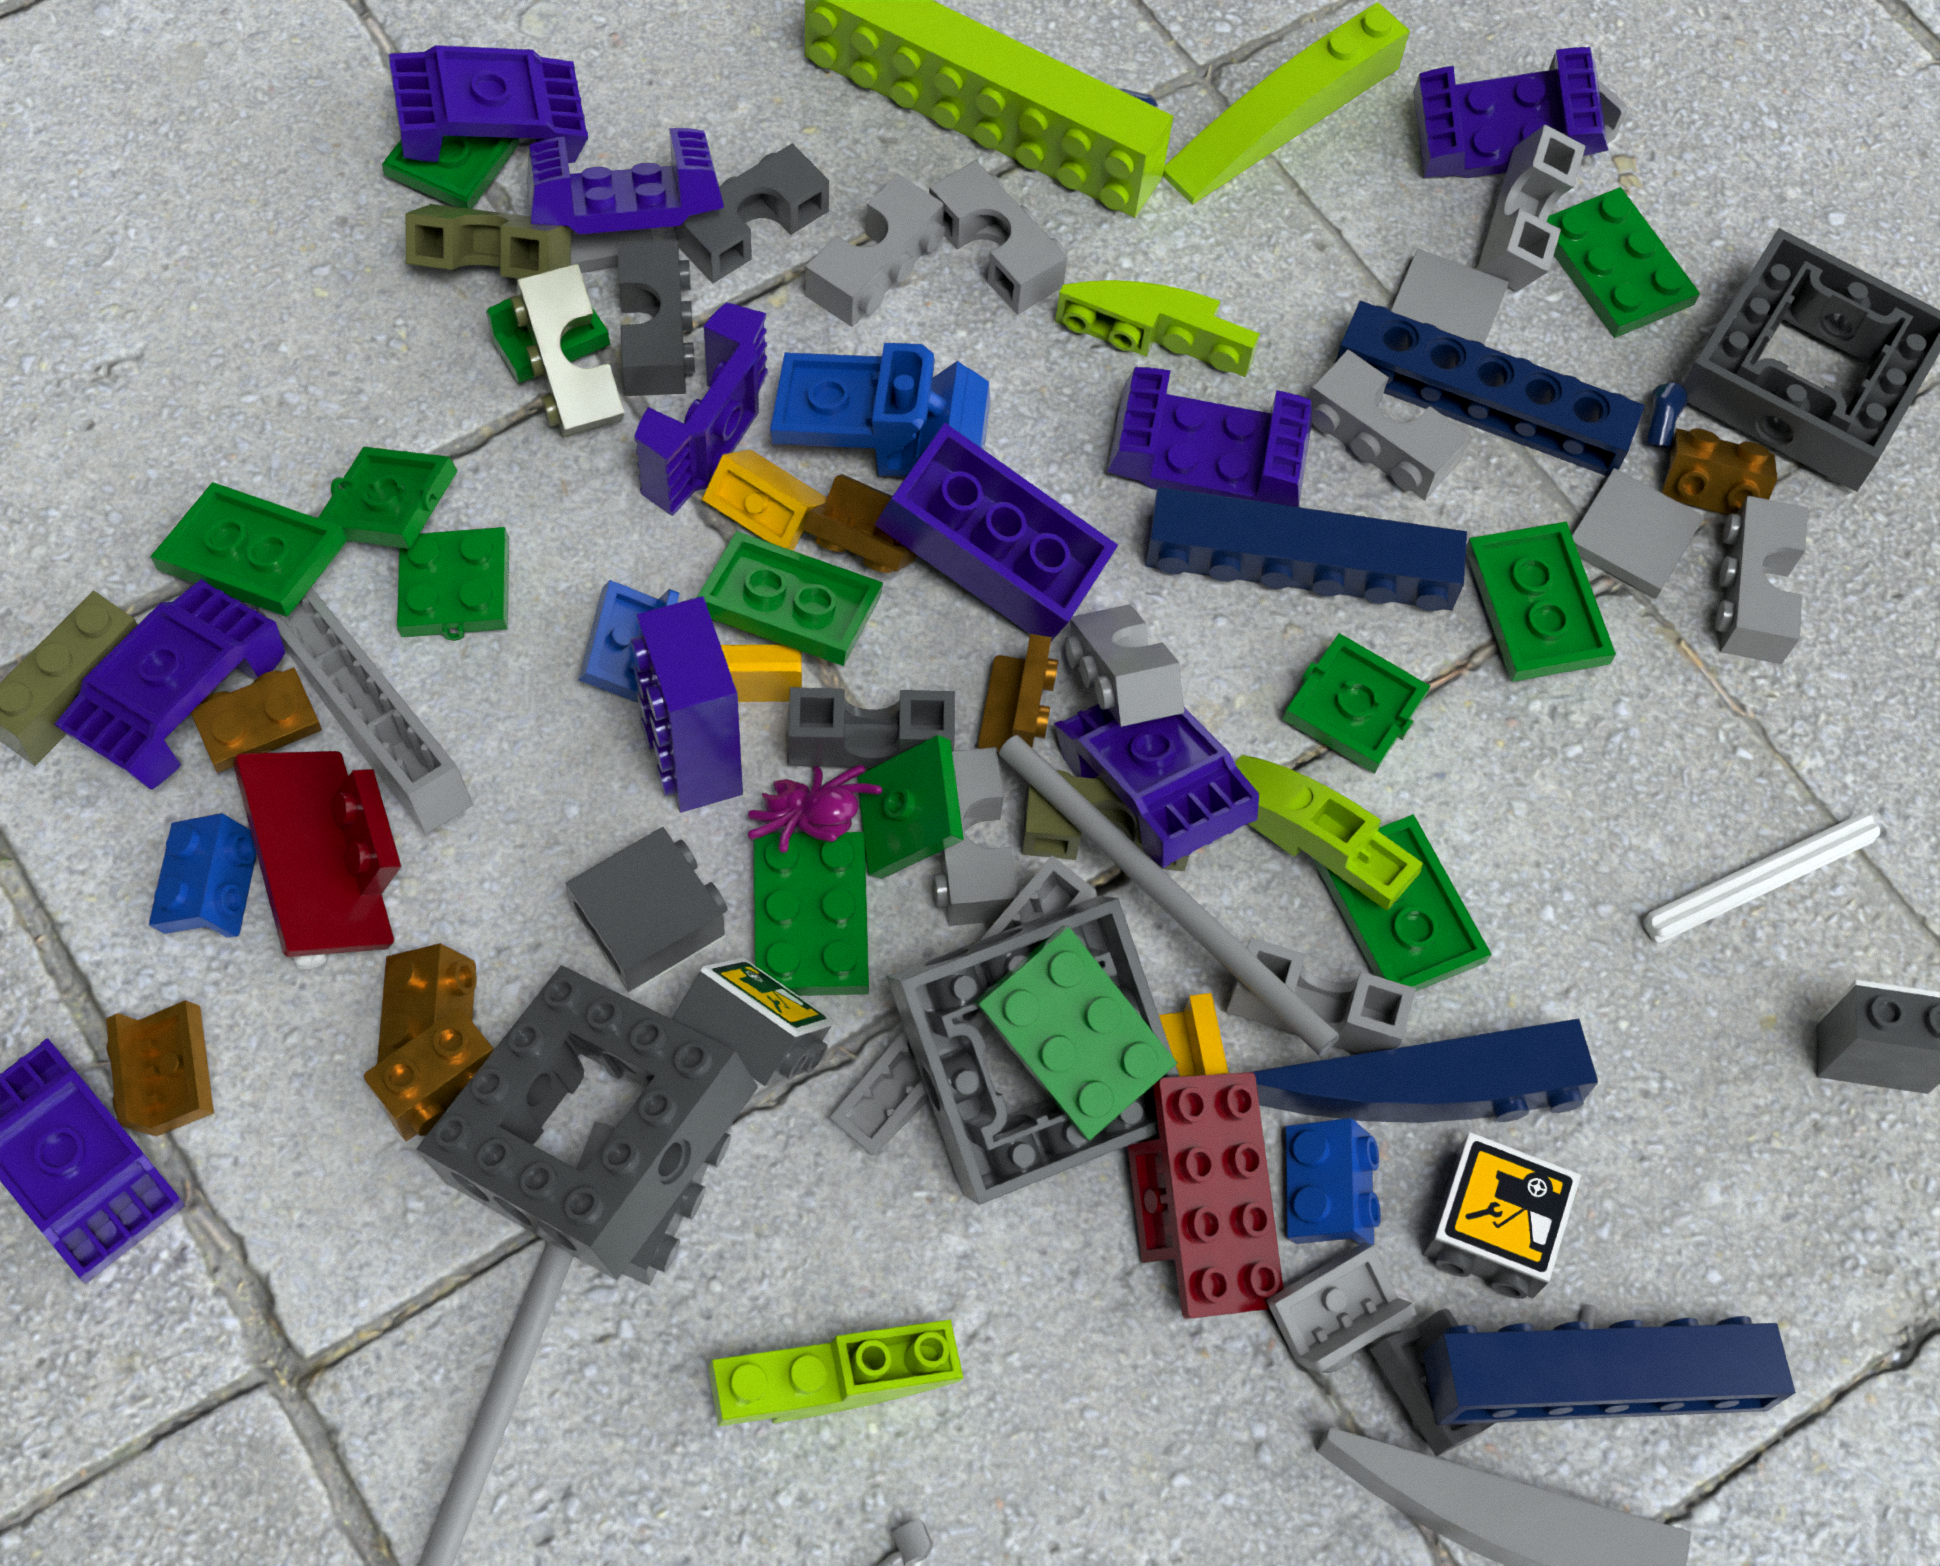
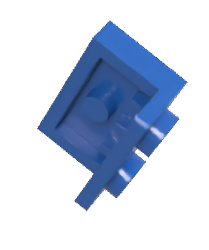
M609 580L601 590L578 680L638 703L637 693L640 691L634 673L636 662L630 643L631 638L639 636L636 614L678 603L680 593L668 589L657 599Z
M223 813L172 822L166 841L158 885L154 894L149 926L164 934L208 927L226 938L239 936L257 854L250 829Z
M1352 1118L1286 1126L1287 1238L1295 1244L1352 1239L1359 1245L1363 1242L1374 1245V1227H1378L1381 1221L1379 1200L1373 1192V1171H1376L1379 1167V1150L1375 1138Z

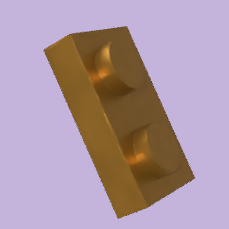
M1676 428L1670 448V469L1662 487V494L1681 503L1727 515L1730 513L1736 514L1747 496L1770 499L1778 479L1775 454L1770 453L1767 448L1754 442L1743 441L1740 444L1721 440L1716 434L1705 429L1694 428L1686 431Z
M844 474L835 477L826 503L809 510L802 529L817 536L816 542L820 546L835 552H845V550L864 557L862 562L867 567L882 573L898 572L914 562L917 554L874 525L892 496Z
M1030 634L1026 659L1003 655L995 656L978 749L997 747V753L1000 756L999 752L1002 746L1015 735H1019L1031 748L1033 747L1034 737L1045 739L1050 706L1040 705L1043 690H1054L1059 661L1058 659L1048 658L1052 637Z
M295 667L283 672L276 670L264 673L256 678L253 684L232 692L222 691L206 697L191 712L217 773L233 767V761L238 754L268 753L322 731L319 720Z
M441 943L386 956L377 1064L456 1008H461L472 1021L474 990L477 984L476 963L474 960Z
M185 1000L139 1020L119 1013L106 1018L108 1034L107 1054L111 1061L114 1087L113 1107L117 1115V1121L122 1127L157 1137L214 1114L200 1005Z
M456 1008L364 1073V1080L383 1104L394 1128L404 1141L407 1142L417 1134L424 1136L431 1131L494 1051V1048L461 1008Z

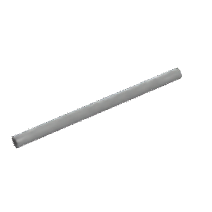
M1015 735L1005 742L1000 749L999 755L1313 1051L1322 1056L1336 1043L1340 1035L1019 735Z
M594 1123L576 1169L581 1172L584 1171L615 1130L614 1127L603 1123ZM548 1241L419 1566H453L574 1257Z

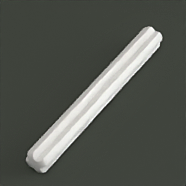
M1860 813L1649 912L1643 921L1644 928L1654 942H1664L1873 843L1876 837L1880 835V828L1870 814Z

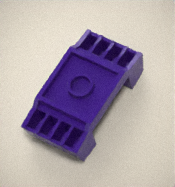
M435 45L424 52L390 53L388 55L404 158L438 162L443 135L535 138L536 142L556 137H565L568 163H575L588 140L573 61L541 57L531 49Z
M1590 47L1557 49L1554 70L1456 84L1454 66L1419 73L1413 95L1424 178L1455 175L1473 178L1506 173L1514 147L1543 125H1547L1585 145L1583 156L1608 151L1596 64Z
M669 128L672 166L661 167L656 163H640L634 165L632 169L611 171L606 167H590L583 170L582 173L570 174L565 137L545 139L530 144L527 189L531 224L569 226L578 234L680 226L690 215L724 208L713 159L704 130Z
M727 302L722 305L703 326L707 386L710 387L702 400L696 399L693 401L686 413L684 423L648 407L638 424L634 439L637 443L636 454L639 460L637 466L640 469V493L671 516L683 506L695 491L707 489L722 455L733 453L759 414V392L768 374L765 364L767 361V355H765L767 347L765 334L767 329L764 328L766 313Z
M1135 367L1123 387L1107 472L1142 481L1150 489L1157 490V487L1299 507L1312 426V405L1310 399L1276 390L1271 412L1266 413L1167 394L1171 370L1150 367Z
M200 579L173 602H161L82 680L80 694L54 725L78 744L153 790L181 766L164 739L234 668L253 679L276 668L285 655L277 624L272 619H268L256 610L247 607L239 600L228 596L220 589L218 590Z
M1098 703L1085 711L1077 712V715L1064 721L1060 720L1054 723L1062 756L1067 765L1077 777L1094 779L1100 776L1136 815L1139 821L1142 849L1161 868L1169 866L1170 863L1188 856L1193 851L1209 845L1224 835L1231 834L1234 830L1258 819L1259 793L1237 768L1230 752L1185 707L1184 713L1121 727L1109 710H1102Z
M48 1038L43 1040L39 1046L24 1057H20L16 1063L0 1074V1181L83 1283L87 1284L185 1207L177 1193Z

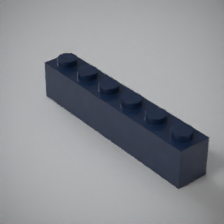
M1157 487L1151 514L1145 567L1159 568L1161 571L1169 574L1187 572L1208 575L1219 581L1242 580L1262 583L1273 589L1291 587L1312 590L1323 596H1336L1340 594L1366 598L1368 601L1378 604L1395 602L1416 605L1427 611H1439L1442 609L1453 611L1464 586L1467 531Z
M1748 1316L1727 1318L1719 1321L1716 1325H1699L1698 1320L1695 1318H1681L1663 1324L1662 1327H1645L1644 1322L1641 1320H1625L1603 1329H1590L1587 1322L1576 1321L1558 1325L1553 1330L1534 1331L1532 1324L1518 1323L1502 1327L1497 1332L1478 1333L1476 1326L1460 1325L1442 1331L1441 1337L1422 1353L1436 1425L1766 1412L1796 1393L1778 1324H1753L1751 1317Z

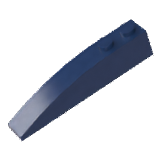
M1579 1018L1251 1071L1256 1077L1259 1105L1306 1115L1340 1119L1352 1118L1356 1121L1424 1123L1470 1120L1494 1116L1497 1122H1509L1525 1117L1529 1114V1110L1549 1107L1551 1113H1563L1581 1107L1586 1097L1599 1083Z

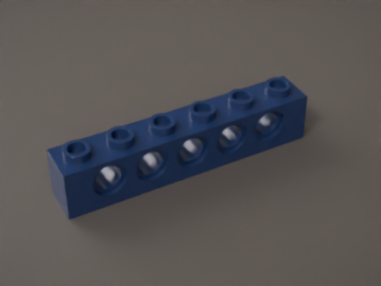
M1361 300L1341 342L1335 361L1336 363L1347 350H1350L1389 377L1384 394L1424 409L1430 406L1443 416L1607 477L1610 476L1614 468L1620 469L1629 451L1645 407L1644 404L1630 400L1622 394L1611 393L1581 382L1576 377L1562 375L1535 365L1527 359L1516 358L1486 347L1481 342L1467 340L1440 330L1432 324L1418 322L1394 313L1386 307L1375 306Z

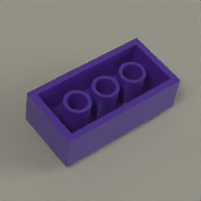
M947 423L943 424L874 524L1029 634L1052 637L1051 642L1069 623L1118 547V544Z
M701 596L636 614L639 636L631 638L630 643L636 662L634 673L640 691L637 693L643 718H640L649 750L653 748L655 750L658 761L656 770L664 796L674 794L679 811L682 813L743 795L738 694L704 597Z

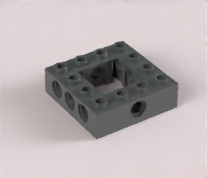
M1778 228L1698 356L1682 387L1686 391L1688 403L1858 492L1881 457L1940 354V310ZM1783 319L1872 365L1848 407L1843 396L1829 386L1825 385L1822 388L1787 370L1789 366L1781 361L1772 358L1759 360Z
M1106 896L1091 898L886 976L962 1194L978 1205L1159 1133L1153 1085L1090 1141L1084 1139L1051 1098L1008 1115L1003 1094L995 1091L982 1051L987 1050L983 1037L976 1028L965 1023L962 1016L965 1013L978 1009L973 1003L1060 927L1068 926L1172 1055L1119 898ZM1176 1065L1162 1078L1180 1077Z
M561 965L416 1149L446 1184L611 1278L618 1280L758 1089V1086L735 1050ZM580 1054L603 1065L610 1076L618 1080L624 1076L646 1087L583 1172L533 1145L544 1132L541 1127L568 1092L573 1094L582 1082L584 1067L578 1058Z

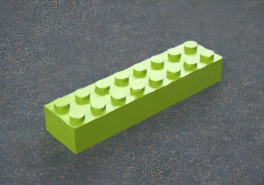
M805 0V57L812 60L818 66L831 69L853 80L863 88L876 91L894 100L904 108H910L921 113L945 128H951L966 135L986 148L994 149L1019 161L1026 168L1035 169L1060 181L1067 188L1078 190L1103 202L1108 208L1119 210L1133 218H1136L1162 180L1173 115L933 0Z

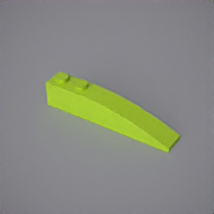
M1376 2L1309 45L1238 99L1164 166L1163 177L1192 205L1397 71L1400 67L1410 30L1379 2Z

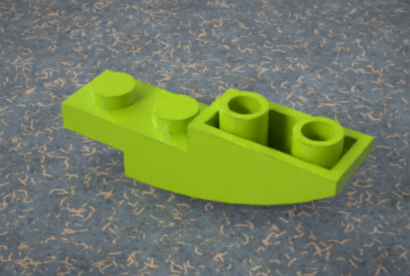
M1122 280L1085 281L1063 284L1059 292L1055 322L1067 326L1076 333H1086L1112 343L1120 350L1132 351L1147 357L1155 342L1165 346L1174 353L1186 354L1212 364L1218 370L1233 372L1246 377L1253 363L1260 336L1258 332L1218 318L1220 300L1167 285Z
M1243 754L1235 761L1237 768L1259 793L1258 819L1248 824L1293 857L1302 849L1386 911L1420 874L1423 863L1378 831L1381 819L1357 803L1322 783L1282 765Z
M951 1319L838 1335L830 1343L713 1359L708 1365L718 1427L772 1419L773 1424L806 1419L915 1395L960 1382L964 1378Z

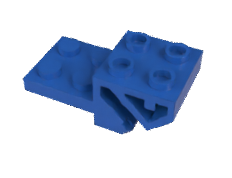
M884 342L882 356L785 352L770 428L772 444L874 448L878 475L907 477L944 423H947L983 450L985 449L990 410L989 381L959 361H956L933 377L934 353L923 344Z

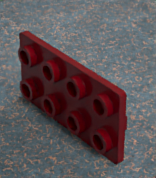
M339 751L238 754L233 761V766L283 954L286 957L389 949L394 943V936L382 893L401 868V863L374 769L352 770L348 776L343 756Z
M1252 1072L1160 1078L1153 1085L1160 1139L1128 1145L1142 1263L1175 1259L1181 1313L1185 1319L1270 1309L1266 1300L1284 1290L1256 1077Z

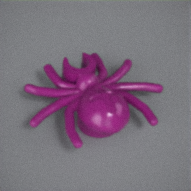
M858 765L843 772L823 786V772L820 767L815 766L812 768L814 778L810 791L807 785L788 779L774 781L773 784L777 795L762 793L767 811L750 810L748 812V817L751 820L770 823L750 830L748 838H760L784 827L779 840V851L785 853L788 851L792 833L798 825L801 831L814 839L834 842L837 837L850 829L852 825L851 818L857 814L859 803L854 793L879 795L882 793V787L868 783L842 785L850 779L865 773L866 769L863 765Z

